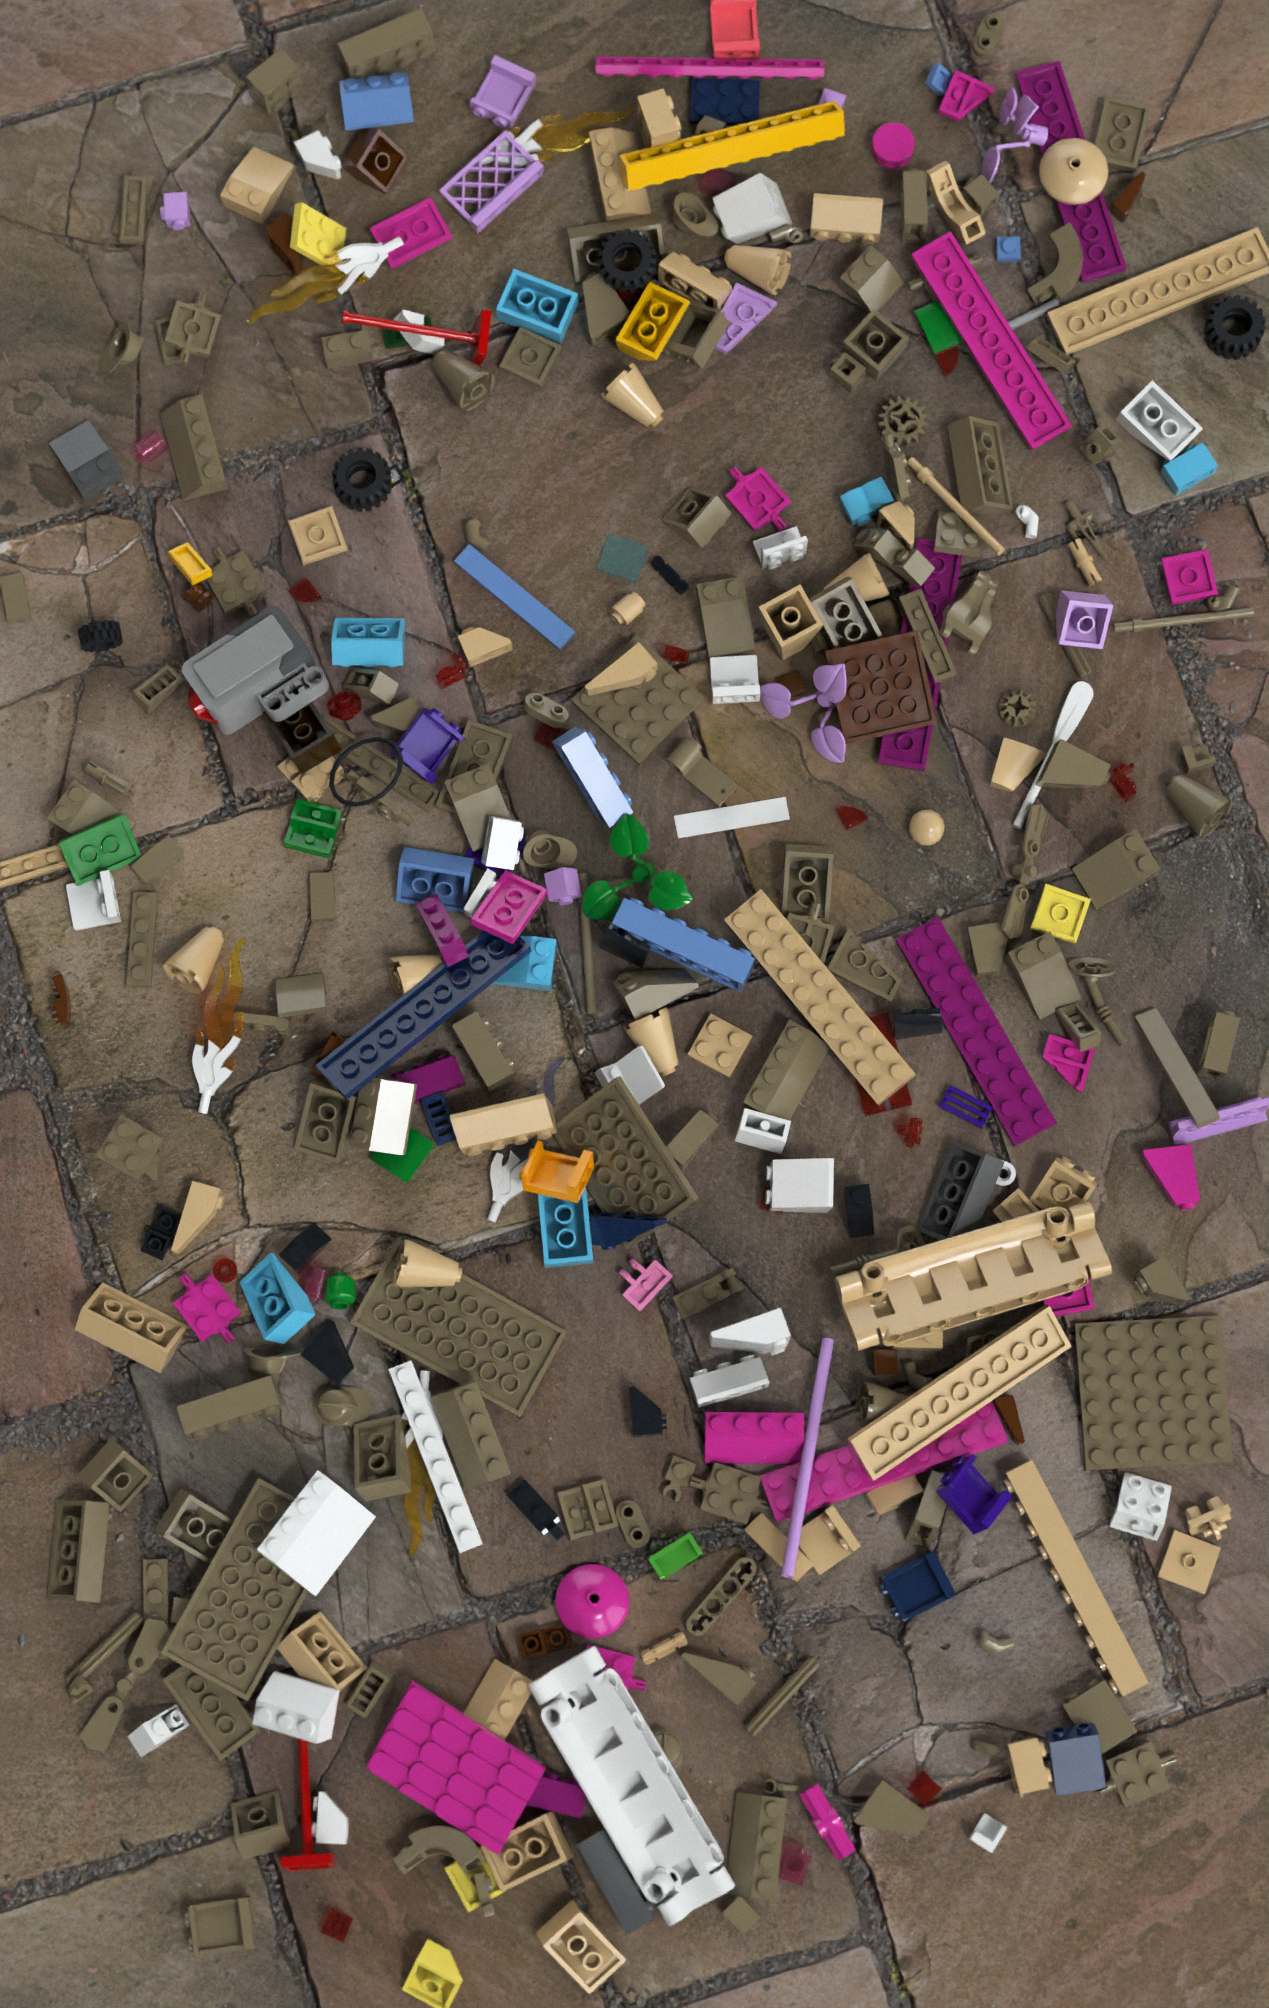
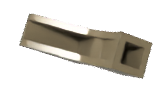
M863 529L856 536L857 540L852 545L864 555L870 553L874 560L893 569L910 585L921 586L935 569L917 549L905 548L887 529Z

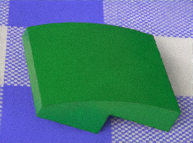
M938 301L913 311L921 332L925 334L932 354L963 342Z
M296 799L290 817V825L284 840V847L329 859L343 811Z
M410 1128L405 1155L373 1151L369 1159L408 1184L433 1150L435 1144Z

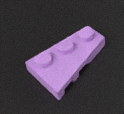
M736 283L722 308L725 312L724 316L730 324L715 349L727 354L777 306L778 302Z

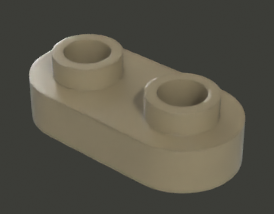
M990 13L985 15L981 21L973 42V51L980 58H988L995 52L1004 28V20L1000 15ZM989 22H995L997 25L991 26ZM986 41L988 45L984 46L981 42Z
M530 693L525 698L523 708L529 715L554 728H561L566 724L569 714L565 707L539 693Z
M631 1500L621 1502L616 1509V1516L625 1539L631 1547L642 1548L649 1542L650 1532L640 1507ZM626 1508L633 1510L631 1517L624 1515L623 1512ZM635 1531L642 1533L643 1536L640 1540L633 1538Z

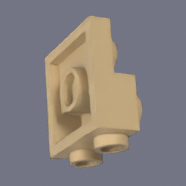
M290 756L277 767L305 800L311 802L312 800L317 801L325 793L324 790L329 787L330 773L336 760L331 756L304 774L300 773ZM339 765L335 772L334 785L342 780V775L345 773L341 765Z
M1056 1157L1029 1200L1044 1210L1056 1206L1067 1209V1207L1086 1202L1098 1183L1094 1181L1096 1177L1086 1170H1083L1081 1173L1073 1168L1075 1163L1066 1157L1059 1159Z

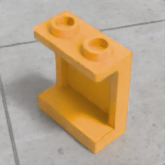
M538 1140L535 1147L529 1151L526 1166H522L519 1179L522 1180L523 1191L578 1203L594 1170L593 1152L583 1150L580 1158L546 1151L543 1148V1141Z

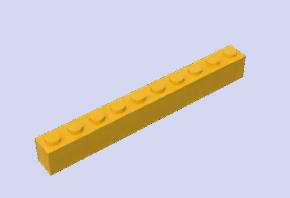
M831 101L619 155L621 180L628 190H639L644 186L662 184L664 181L682 179L695 173H705L711 169L725 168L731 164L748 162L754 158L768 157L774 153L791 151L802 146H811L825 140H834L837 137L845 136L844 111L836 101Z

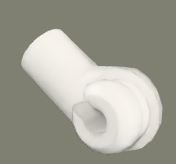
M1018 506L1016 508V515L1026 525L1025 537L1030 539L1037 538L1039 520L1037 514L1028 506Z

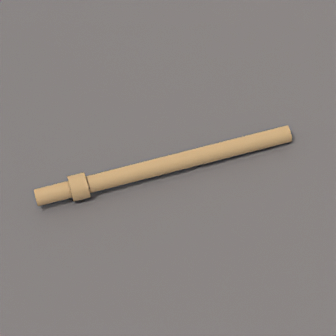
M914 457L907 461V464L917 473V478L923 484L927 483L997 555H1001L1004 552L1005 548L933 477L934 474L927 467H923Z

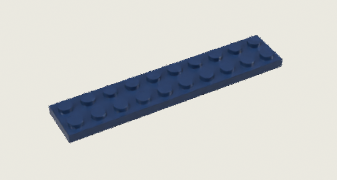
M483 931L465 945L469 957L449 967L444 962L315 1065L317 1071L348 1100L532 952L530 946L520 936L514 944H511Z

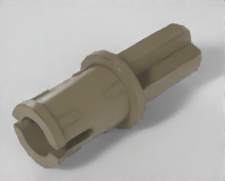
M90 760L84 769L85 774L101 782L102 786L107 785L120 794H125L130 787L129 782L113 774L112 769L107 770L93 760Z

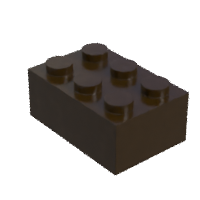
M312 702L283 721H274L266 711L263 712L272 730L301 774H304L342 750L332 731ZM281 704L275 705L272 710L278 709Z

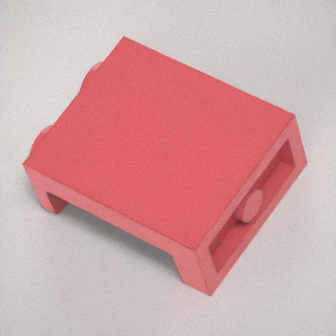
M711 0L710 16L713 58H759L760 46L757 30L756 0Z

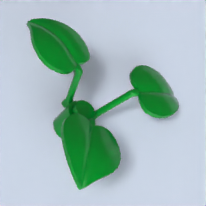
M625 814L613 828L610 835V844L617 855L621 857L631 855L632 860L637 862V865L632 870L633 877L613 889L605 880L592 883L585 891L582 908L587 918L602 921L614 918L621 905L620 897L615 892L635 881L639 883L649 881L650 886L653 887L649 892V900L655 907L662 910L681 908L693 900V896L678 873L672 870H665L656 875V868L652 863L643 862V859L636 857V855H642L647 852L649 847L648 835L635 817Z

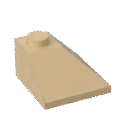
M900 501L883 507L879 511L877 521L879 529L889 530L905 548L913 549L915 518L912 509L908 505H903Z

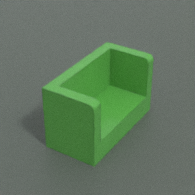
M689 1532L649 1557L648 1561L659 1579L663 1580L703 1555Z

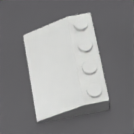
M778 1308L710 1332L709 1344L713 1348L761 1354L770 1352L771 1356L785 1351L784 1349L788 1346L791 1335L782 1310Z
M317 1470L258 1547L257 1552L316 1597L376 1516Z

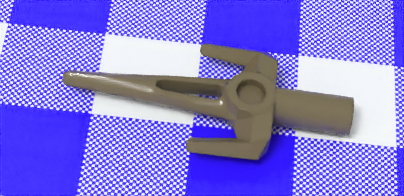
M1072 500L1067 502L1064 506L1074 519L1069 523L1067 530L1074 541L1078 539L1074 530L1079 529L1101 557L1107 560V555L1089 525L1091 519L1098 527L1102 526L1101 522L1093 512H1086L1082 515ZM1085 529H1088L1094 541L1090 538Z

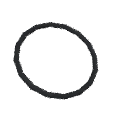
M381 737L362 739L348 747L337 758L330 773L329 786L333 797L340 803L353 807L368 805L384 797L395 786L402 772L403 757L400 748L390 739ZM372 742L387 743L395 749L398 757L397 772L391 783L381 793L368 800L358 802L344 800L337 794L334 786L335 772L341 761L352 750Z

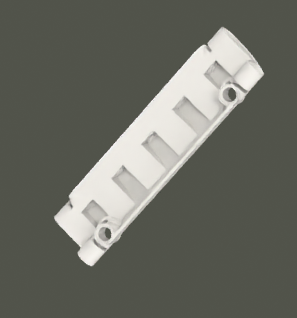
M594 1645L530 1683L528 1687L537 1703L542 1707L541 1719L644 1896L649 1901L657 1903V1908L667 1925L671 1926L685 1918L692 1910L722 1896L736 1885L725 1866L718 1867L723 1863L724 1858L719 1845L619 1675L611 1668L602 1669L606 1664ZM569 1698H571L575 1703V1706L573 1708L568 1702ZM672 1872H673V1873L676 1875V1877H677V1880H676L675 1882L673 1881L672 1877L670 1876V1873H672Z

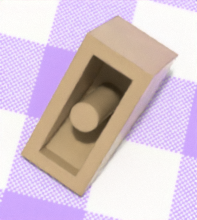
M473 627L467 628L461 632V635H458V641L469 668L513 650L510 639L480 627L476 629Z

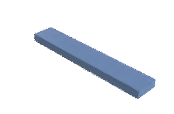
M470 544L454 560V564L559 651L576 634L572 628Z

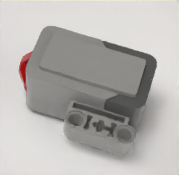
M271 606L257 614L228 635H225L188 659L182 666V673L189 684V707L198 719L214 723L218 730L225 735L236 732L262 715L264 711L267 712L272 720L283 721L323 695L329 688V682L323 670L316 666L305 642L284 612L277 606ZM320 678L318 683H312L315 679ZM281 704L278 709L272 710L275 705Z

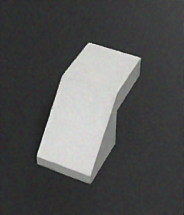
M402 310L393 319L394 321L424 325V315L407 310ZM400 331L414 350L435 355L444 346V338Z

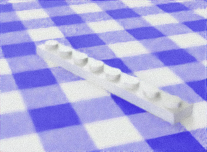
M412 1361L388 1369L459 1553L482 1545L483 1543Z

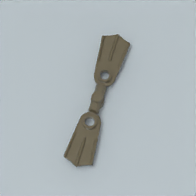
M1043 804L1029 806L1023 842V853L1026 858L1021 865H1014L1012 870L1013 876L1019 878L1020 884L1015 885L1012 890L1001 926L1008 939L1021 938L1025 905L1029 895L1025 886L1028 885L1030 877L1036 876L1037 869L1033 866L1034 860L1032 858L1039 852V845L1049 819V814L1043 808Z
M151 1618L146 1620L128 1660L130 1669L125 1678L118 1681V1690L115 1696L104 1700L79 1735L88 1750H98L101 1752L107 1750L124 1712L123 1701L129 1691L134 1688V1682L139 1676L138 1674L148 1671L172 1634L164 1620H154ZM139 1657L144 1660L142 1667H139L136 1663ZM111 1703L117 1704L118 1709L116 1712L110 1710Z

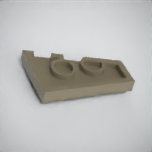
M848 928L828 966V970L833 975L891 1003L902 980L882 960L880 961L870 951V948L865 943H862Z

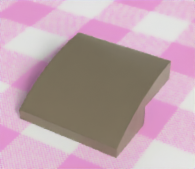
M323 973L276 979L279 1018L327 1012Z
M605 1479L555 1494L568 1541L619 1526Z

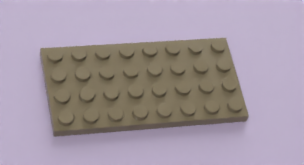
M397 1239L350 1324L460 1385L476 1379L483 1398L521 1418L568 1332L464 1274L461 1275L460 1282H455L454 1286H393L394 1269H397L398 1263L396 1259L402 1240Z
M260 1478L257 1479L161 1652L165 1657L246 1701L250 1699L308 1593V1590L257 1552L258 1547L296 1499Z

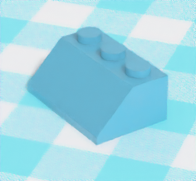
M335 618L331 638L332 665H339L341 667H349L351 665H362L364 667H373L375 665L387 667L403 666L405 618Z

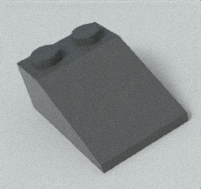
M89 420L49 443L84 501L124 478L120 466Z

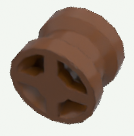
M198 582L186 592L184 601L192 603L194 609L197 612H201L209 605L213 594L210 591H205L203 585Z

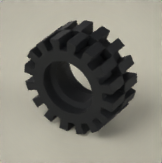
M108 620L103 622L96 621V623L91 622L78 629L81 650L85 652L108 651L110 648L114 649L123 643L120 623L114 620L109 622Z

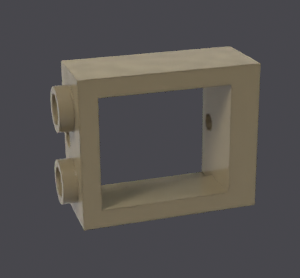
M909 169L902 173L900 186L902 242L925 241L928 225L926 171H920L919 169Z
M698 300L690 301L688 308L662 352L668 358L703 369L730 324L724 316L725 312L716 306L708 307ZM695 318L710 322L695 348L680 344Z
M1221 1010L1220 1013L1216 1012L1211 1018L1197 1076L1220 1082L1227 1074L1240 1018L1235 1017L1233 1012Z

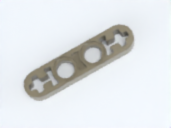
M747 1557L740 1558L688 1618L686 1628L691 1635L697 1637L704 1635L754 1577L757 1567L752 1559ZM749 1562L752 1573L750 1575L745 1573L740 1578L745 1581L741 1585L730 1574L734 1571L737 1575L741 1571L739 1564H747ZM728 1580L735 1582L737 1586L736 1592L731 1595L725 1594L722 1589L723 1583ZM711 1599L718 1600L721 1605L719 1612L715 1614L708 1612L706 1608L707 1602ZM700 1609H702L713 1620L709 1623L705 1619L702 1623L704 1629L694 1632L691 1629L693 1627L691 1621L693 1619L698 1621L702 1617L701 1614H698Z

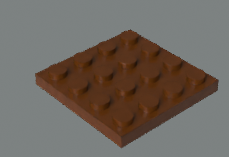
M918 630L824 651L827 665L845 664L846 694L843 700L835 703L845 744L937 724Z

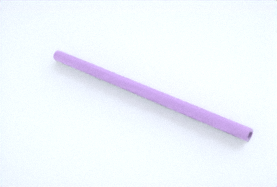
M822 1338L781 1572V1576L785 1578H793L834 1344V1340L830 1338Z

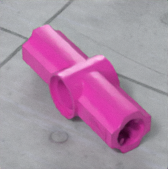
M816 1784L799 1794L812 1816V1822L822 1839L825 1838L837 1861L856 1851L854 1844L843 1828L844 1825L834 1807L830 1806L819 1785Z

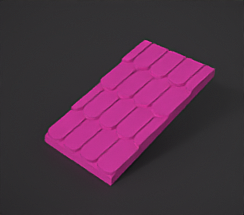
M411 1680L366 1763V1768L373 1774L398 1788L400 1792L433 1811L438 1817L463 1831L465 1835L498 1855L545 1771V1766L413 1680Z

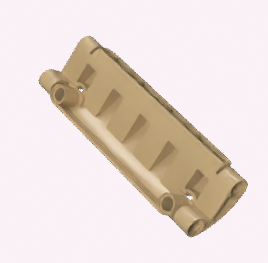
M1088 1201L1067 1207V1209L1059 1206L1051 1207L870 1261L858 1272L853 1271L835 1277V1284L855 1348L859 1351L879 1345V1339L885 1346H893L1069 1293L1086 1286L1088 1279L1094 1280L1111 1275L1112 1267L1095 1230V1214L1091 1203ZM1065 1236L1064 1241L1057 1242L1056 1238ZM881 1291V1296L873 1297V1293Z

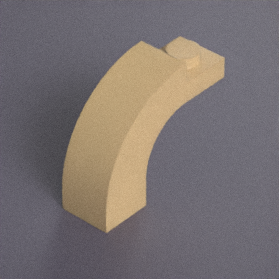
M945 160L927 170L926 174L931 185L929 187L931 196L952 232L966 245L985 235L980 215L970 208L961 195L950 164Z

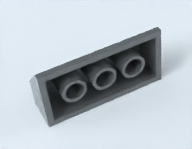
M953 1141L917 1230L938 1240L977 1230L1004 1161Z
M602 1829L578 1843L579 1850L626 1935L652 1920L653 1916L651 1913L655 1910L647 1898L643 1900L639 1892L641 1890L635 1878L631 1877L626 1869L628 1867L622 1856L618 1855L614 1847L615 1844L608 1832L606 1833L605 1829Z

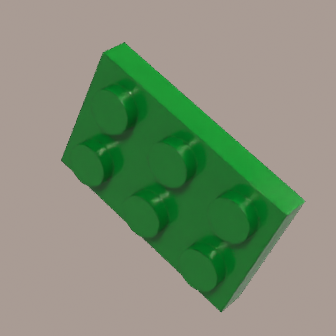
M124 814L115 816L57 842L76 886L100 877L101 871H114L141 857Z

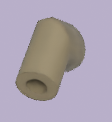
M472 518L464 526L466 539L470 544L486 552L491 542L480 536V522Z
M982 1631L978 1634V1644L982 1649L991 1654L1014 1649L1011 1637L997 1640L990 1636L988 1631Z

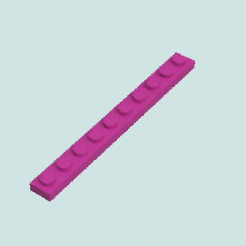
M596 56V74L606 77L613 76L614 74H623L627 77L646 74L648 77L692 75L695 78H702L705 75H714L717 78L760 76L764 79H770L773 76H783L785 79H794L796 77L818 79L819 77H824V60Z

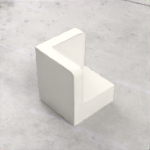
M983 1814L969 1839L992 1853L1006 1831L1007 1826L999 1823L989 1815Z

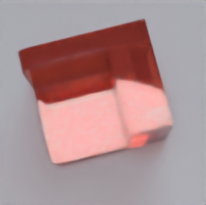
M923 1770L905 1788L924 1807L942 1790Z

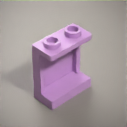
M494 55L491 61V70L476 97H472L470 100L471 111L477 117H486L492 120L498 127L512 129L536 85V75Z

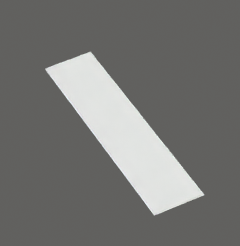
M786 797L674 816L678 838L790 819Z

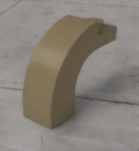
M1070 222L1050 234L1059 251V262L1053 273L1027 289L1035 303L1047 300L1053 292H1056L1059 298L1063 297L1073 288L1081 274L1083 249Z
M431 1826L412 1833L408 1837L413 1844L410 1847L401 1849L397 1856L393 1858L403 1874H406L426 1858L438 1854L453 1858L465 1875L486 1861L478 1847L467 1835L457 1829L446 1826Z

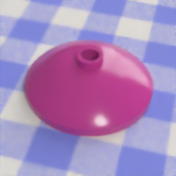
M597 1564L582 1565L570 1571L559 1584L555 1598L556 1611L562 1624L573 1634L587 1639L603 1638L615 1632L624 1622L629 1610L628 1590L624 1581L613 1570ZM591 1595H596L598 1597V1602L592 1603L589 1597Z

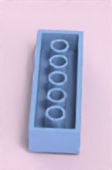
M635 898L630 900L623 899L612 922L614 925L613 929L629 933L636 939L651 946V951L733 990L740 993L743 992L754 969L755 958L751 957V952L742 948L736 950L730 947L731 944L721 938L714 940L708 937L709 934L702 929L696 928L693 930L686 927L687 923L678 918L671 920L665 917V913L659 909L652 908L650 910L643 907L644 904Z

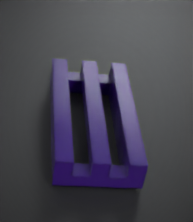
M951 1085L939 1105V1108L982 1129L993 1108ZM951 1093H953V1094L959 1096L960 1098H962V1099H964V1100H966V1101H968V1102H970V1103H972V1104H974V1105H976V1106H978V1107H980V1108L986 1110L985 1113H983V1112H981V1111H979V1110H977V1109L971 1107L970 1105H968V1104H966V1103H964V1102H962V1101H960V1100H958V1099H956V1098L950 1096ZM947 1100L981 1117V1121H978L960 1112L959 1110L947 1105Z

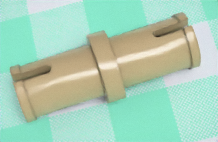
M1081 538L1075 540L1078 550L1073 541L1067 547L1077 562L1075 564L1077 569L1081 570L1090 587L1095 585L1091 575H1093L1096 583L1100 582L1102 578L1093 564V557L1088 555Z

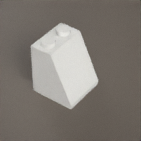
M762 173L713 197L715 203L713 207L714 212L723 224L721 231L727 240L729 239L736 244L768 234L784 225H792L777 183Z
M834 1158L772 1160L770 1166H766V1181H770V1190H766L765 1204L769 1205V1211L828 1213L833 1207Z

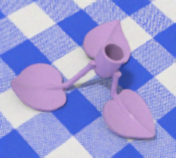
M1013 87L1009 88L1002 102L999 121L1004 126L1008 124L1010 119L1015 121L1013 132L1015 135L1020 134L1024 142L996 145L995 148L990 147L982 163L981 172L990 184L999 166V151L1001 149L1020 146L1030 147L1031 143L1043 146L1048 137L1047 127L1027 123L1039 106L1027 95H1023L1017 105V93Z
M845 664L818 667L813 673V681L819 691L795 701H790V691L779 683H767L760 687V699L770 715L779 719L790 715V706L817 697L818 703L822 707H828L829 709L820 723L821 729H814L811 733L813 746L822 757L829 761L837 763L845 761L846 744L843 734L834 726L828 725L825 727L831 712L836 708L835 703L843 700L846 694Z

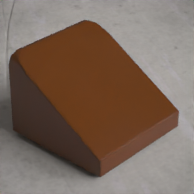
M799 671L776 677L777 683L785 686L790 691L791 698L806 693V687Z
M897 1350L872 1351L874 1376L898 1375Z

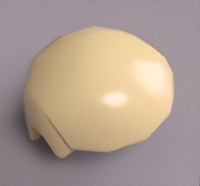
M931 809L915 813L909 822V833L912 839L921 845L935 844L942 838L945 824L942 817Z

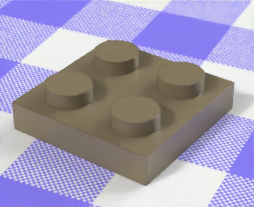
M520 327L499 367L515 377L542 388L562 350V346Z
M939 511L934 552L980 558L983 540L956 513ZM973 516L984 527L985 517Z
M120 1115L96 1157L139 1181L162 1144L163 1138Z

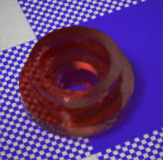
M230 1259L217 1261L213 1268L214 1277L222 1283L233 1281L238 1272L236 1264ZM229 1267L230 1273L222 1275V1268Z

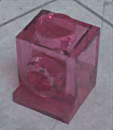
M793 1845L792 1849L786 1848L778 1878L802 1886L811 1856L806 1854L808 1849ZM797 1859L800 1865L797 1869L791 1868V1860Z

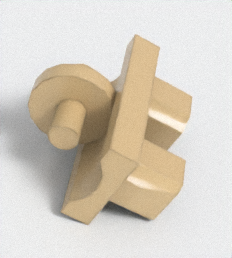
M1218 1496L1206 1502L1209 1512L1203 1515L1197 1506L1185 1510L1190 1536L1202 1532L1204 1538L1213 1535L1216 1541L1221 1539L1220 1531L1227 1528L1225 1521L1231 1519V1509L1228 1504L1224 1505Z

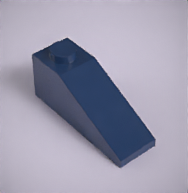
M612 1212L598 1213L591 1216L592 1245L601 1246L603 1250L616 1249L617 1245L667 1223V1218Z

